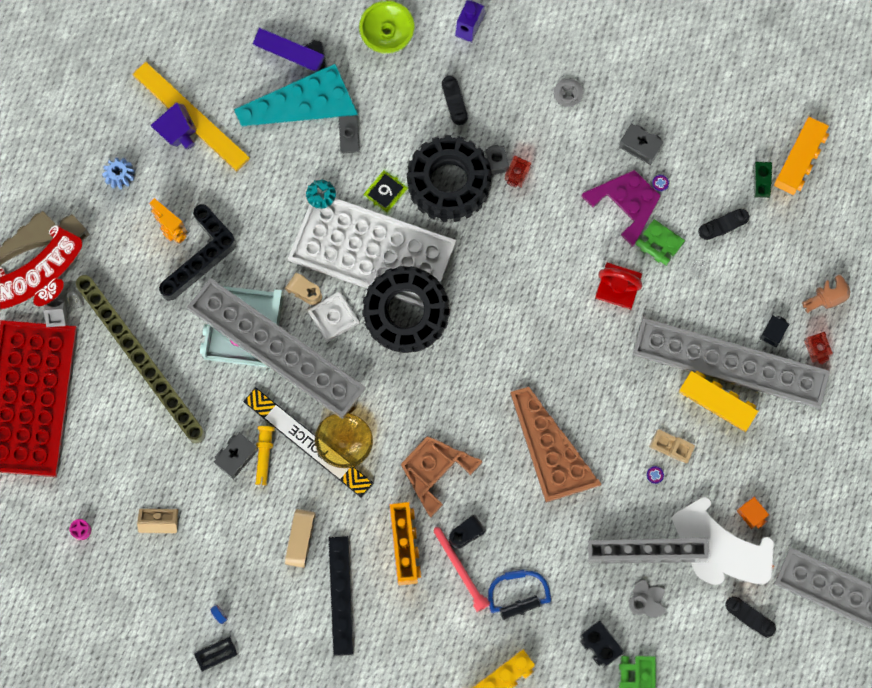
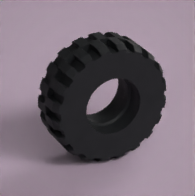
M445 135V138L440 139L435 137L432 138V142L423 143L421 149L416 150L412 155L413 159L409 161L407 173L408 192L411 195L412 202L418 206V210L422 213L426 212L429 218L433 220L436 217L441 218V222L454 219V222H458L461 217L465 216L467 219L472 216L474 211L478 212L482 208L483 202L487 201L489 191L491 190L492 173L488 158H485L483 150L481 148L477 149L476 144L471 140L467 142L464 140V137L457 136V138H451V135ZM444 165H455L465 171L467 182L458 191L443 192L432 184L431 178L434 171Z
M398 266L397 268L386 270L382 275H378L372 285L368 286L366 297L363 298L364 308L362 316L365 319L366 329L369 330L372 338L380 343L381 346L401 353L419 352L432 346L443 335L442 333L447 328L450 316V302L443 285L430 273L417 267ZM401 292L415 293L423 302V317L413 327H399L389 316V304L392 298Z

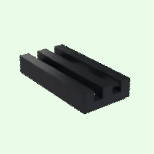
M231 637L193 653L201 672L238 656ZM226 643L229 644L228 647L200 659L199 657ZM230 650L232 651L231 654H228V655H226V656H224V657H222V658H220V659H218V660H216V661H213V662H211V663H209V664H207V665H205V666H203V664H202V663H204V662H206V661H208V660H210V659H212V658H215V657H217V656H219V655H221V654H223V653H225V652H227V651H230Z

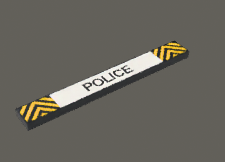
M256 387L243 401L249 408L361 499L373 486L374 483Z

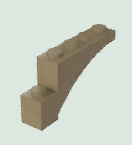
M44 211L35 214L26 226H21L12 238H8L3 242L0 247V266L19 254L47 246L51 242L53 237L49 234V230L56 224ZM73 214L69 217H64L60 221V225H58L62 229L80 237L82 241L90 235Z

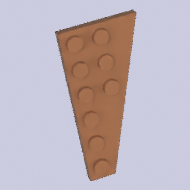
M530 387L510 392L545 502L547 503L602 486L562 430L556 425L553 418L544 409Z

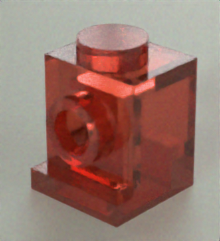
M514 155L505 175L507 184L515 188L517 186L522 188L531 170L532 163ZM514 170H518L520 173L516 174Z
M825 331L806 338L804 343L812 363L818 361L821 364L830 360L829 357L832 356L833 352L826 338ZM822 345L824 350H818L817 346Z

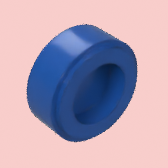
M217 604L210 608L212 615L220 624L228 620Z

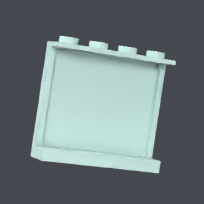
M223 286L279 326L283 301L282 290L274 289V292ZM204 324L203 336H205V341L200 346V354H202L204 360L268 367L240 346L231 344L230 339L209 324Z

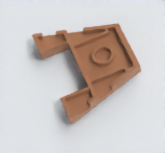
M427 436L401 463V467L428 516L432 518L443 504L429 490L454 463H457L469 475H472L483 461Z

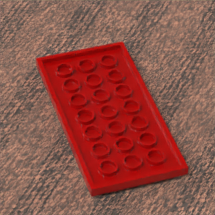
M0 320V473L57 478L77 335L76 326L46 327V324Z

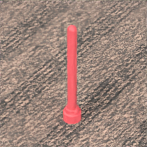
M434 528V534L472 595L475 610L480 612L488 607L490 602L487 597L480 595L441 528Z

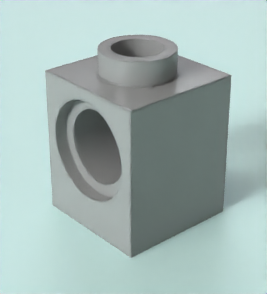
M65 298L54 299L46 304L43 310L46 327L66 326L68 311Z

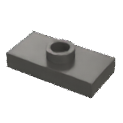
M357 116L338 117L341 154L359 153Z

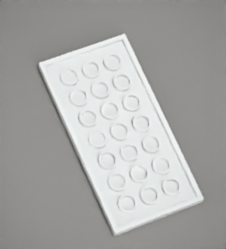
M318 192L316 196L320 195L324 200V194ZM335 198L334 202L327 208L318 209L309 205L288 261L364 288L372 285L378 275H382L386 270L394 269L398 266H412L425 270L441 283L456 245V240ZM401 292L393 297L424 309L421 298L415 293Z

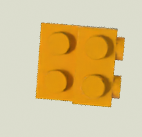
M154 198L149 204L152 208L151 212L155 215L154 218L161 226L160 230L163 232V236L170 242L174 240L179 244L182 243L187 236V230L183 222Z

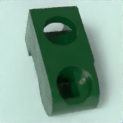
M755 162L753 164L754 197L770 198L772 162Z

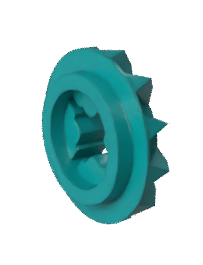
M323 179L314 180L313 183L308 185L306 198L308 203L315 208H327L334 202L336 190L330 181ZM318 188L321 189V191H326L324 193V200L322 199V197H320V195L316 196V194H318Z

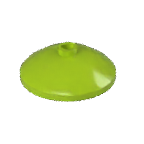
M381 1L371 5L364 11L359 22L360 36L365 45L371 50L383 54L395 53L405 48L411 41L415 28L414 20L409 10L394 1ZM385 30L391 31L389 34L384 33Z

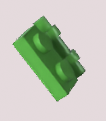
M654 219L643 233V236L648 240L644 242L639 238L636 245L641 248L642 252H647L653 256L655 261L667 266L671 260L665 255L669 253L674 257L685 240ZM655 243L657 246L662 248V250L659 252L651 245Z
M621 656V664H619L621 682H619V688H655V657L635 656V664H629V656ZM629 671H635V682H629Z

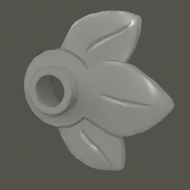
M645 580L635 585L633 589L634 596L629 602V608L634 614H646L651 618H655L666 612L665 608L659 604L664 595V588H649ZM637 601L642 602V608H637L635 603Z

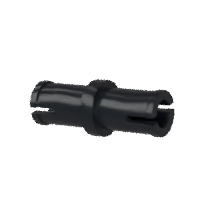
M534 595L522 601L516 600L514 604L499 608L502 619L506 620L519 614L522 616L525 614L524 612L541 607L537 595Z

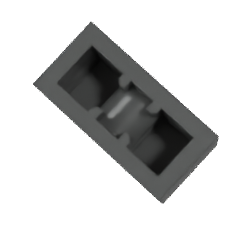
M631 123L620 140L619 148L652 165L662 149L664 141L658 135H651L646 132L642 126Z
M240 432L237 436L233 435L227 442L228 446L216 454V460L214 461L215 465L233 480L258 452V448ZM231 453H238L239 456L232 458Z

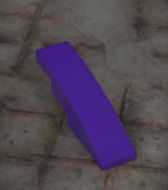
M262 28L258 29L252 43L254 46L315 72L319 71L325 57L321 53Z

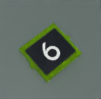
M383 170L363 195L371 200L374 206L377 205L388 213L408 188L399 182L397 177L394 178Z

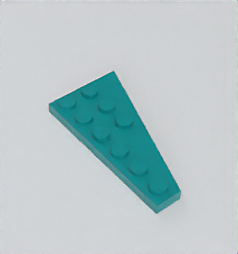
M336 64L330 65L234 109L241 127L358 115Z

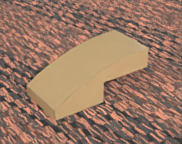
M658 429L649 447L681 462L688 463L695 445Z

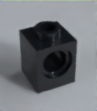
M772 315L760 340L777 348L790 324L783 317Z

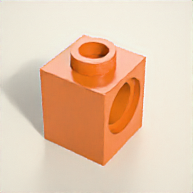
M755 497L751 498L737 510L751 530L754 527L759 529L767 523L766 518L769 514Z

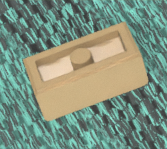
M139 509L137 520L138 532L177 533L178 509Z

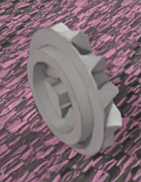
M563 79L554 88V99L565 108L574 107L579 104L583 97L582 86L573 79ZM573 89L571 94L573 97L567 96L564 98V90L570 91Z

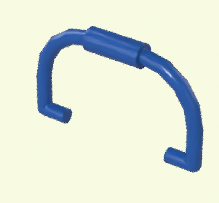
M523 569L506 572L504 575L497 577L489 587L488 601L490 602V612H500L499 608L501 607H494L493 590L500 581L526 576L538 578L543 584L546 595L545 599H540V604L551 602L547 581L541 574L534 571H525Z

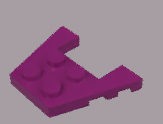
M635 170L588 190L581 195L592 208L608 196L634 221L621 233V236L632 247L636 244L661 197Z

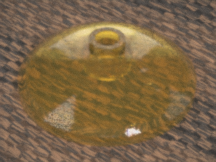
M347 413L342 419L336 414H332L326 417L317 427L314 442L317 453L326 463L337 468H352L364 462L369 456L373 446V436L367 423L360 417ZM345 443L346 447L342 448L339 444Z

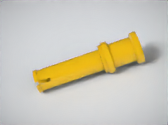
M258 426L259 440L256 446L259 450L255 485L261 484L262 477V485L267 486L270 449L274 445L272 443V433L275 431V428Z

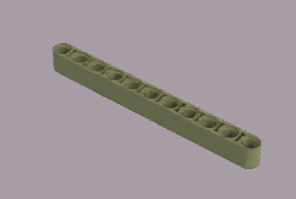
M87 275L78 277L76 280L77 289L192 443H201L205 438V432L92 278ZM84 283H90L87 289H82ZM101 297L99 303H93L94 298ZM106 312H112L109 318H103ZM116 327H123L121 332L114 333ZM128 341H134L132 347H125ZM138 356H145L142 362H136ZM150 370H155L156 373L153 377H147V373ZM161 385H166L167 388L164 392H158V388ZM178 400V404L175 407H169L170 401ZM189 415L188 421L180 422L181 416ZM194 430H200L198 437H191V433Z

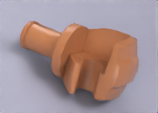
M837 275L834 279L836 282L835 289L829 287V281L827 280L824 289L821 287L817 288L816 296L802 302L805 311L809 313L820 306L826 309L833 308L847 301L850 297V288L841 275Z

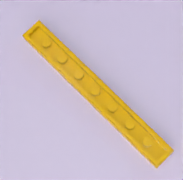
M147 62L143 63L133 73V76L168 109L176 102L183 104L196 127L195 134L236 172L250 160L249 156Z

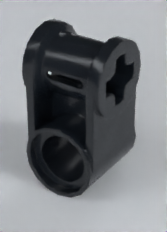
M474 514L450 532L449 543L455 549L463 548L471 541L482 536L487 530ZM454 535L462 536L461 542L458 540L454 541Z

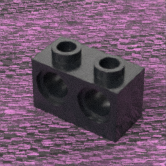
M600 620L580 635L582 638L580 643L586 651L591 650L594 654L592 659L599 667L602 665L606 668L624 653L623 649ZM592 632L597 633L600 637V640L596 643L591 642L589 639V634ZM602 649H610L612 657L609 659L603 658L601 655Z

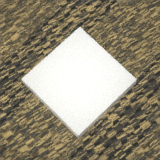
M340 291L307 310L326 342L331 341L359 324L358 319Z

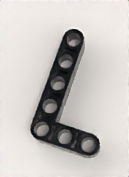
M204 204L196 206L193 215L197 223L211 237L212 241L161 282L159 291L165 300L172 301L236 248V240L233 234L210 208ZM200 213H207L206 217L199 218ZM213 226H219L217 231H210ZM226 239L232 240L229 245H223L222 243ZM211 251L217 252L214 257H208V254ZM202 263L203 265L200 269H194L195 264ZM187 275L188 278L186 281H179V278L181 276ZM168 287L173 288L170 294L164 293Z

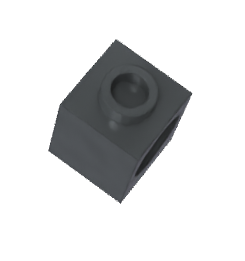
M492 145L486 149L485 155L489 160L492 175L509 172L504 145ZM498 156L502 160L499 162H495L492 160V158Z

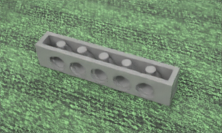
M708 538L588 540L589 564L708 562L709 560Z

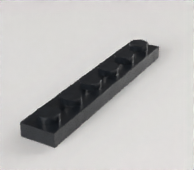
M348 536L328 537L333 656L353 655Z

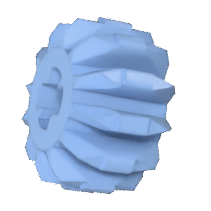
M115 157V162L113 163L111 160H108L109 166L103 167L106 172L102 174L106 178V184H111L113 189L118 185L119 189L122 190V184L124 183L129 187L128 180L134 181L132 175L135 174L131 162L127 163L125 158L119 161L118 157Z

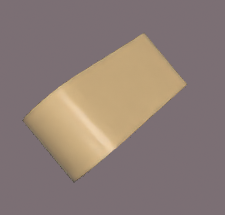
M295 510L285 565L305 568V558L308 556L309 538L312 536L314 526L312 524L316 512Z

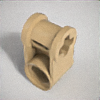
M298 273L293 275L285 287L288 293L292 292L295 294V297L310 305H317L322 300L319 287Z

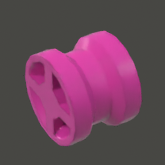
M77 519L71 523L69 531L76 539L85 540L91 534V526L85 520Z

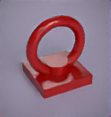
M606 262L605 268L601 269L598 273L601 281L595 299L631 310L637 291L643 287L641 281L643 273Z

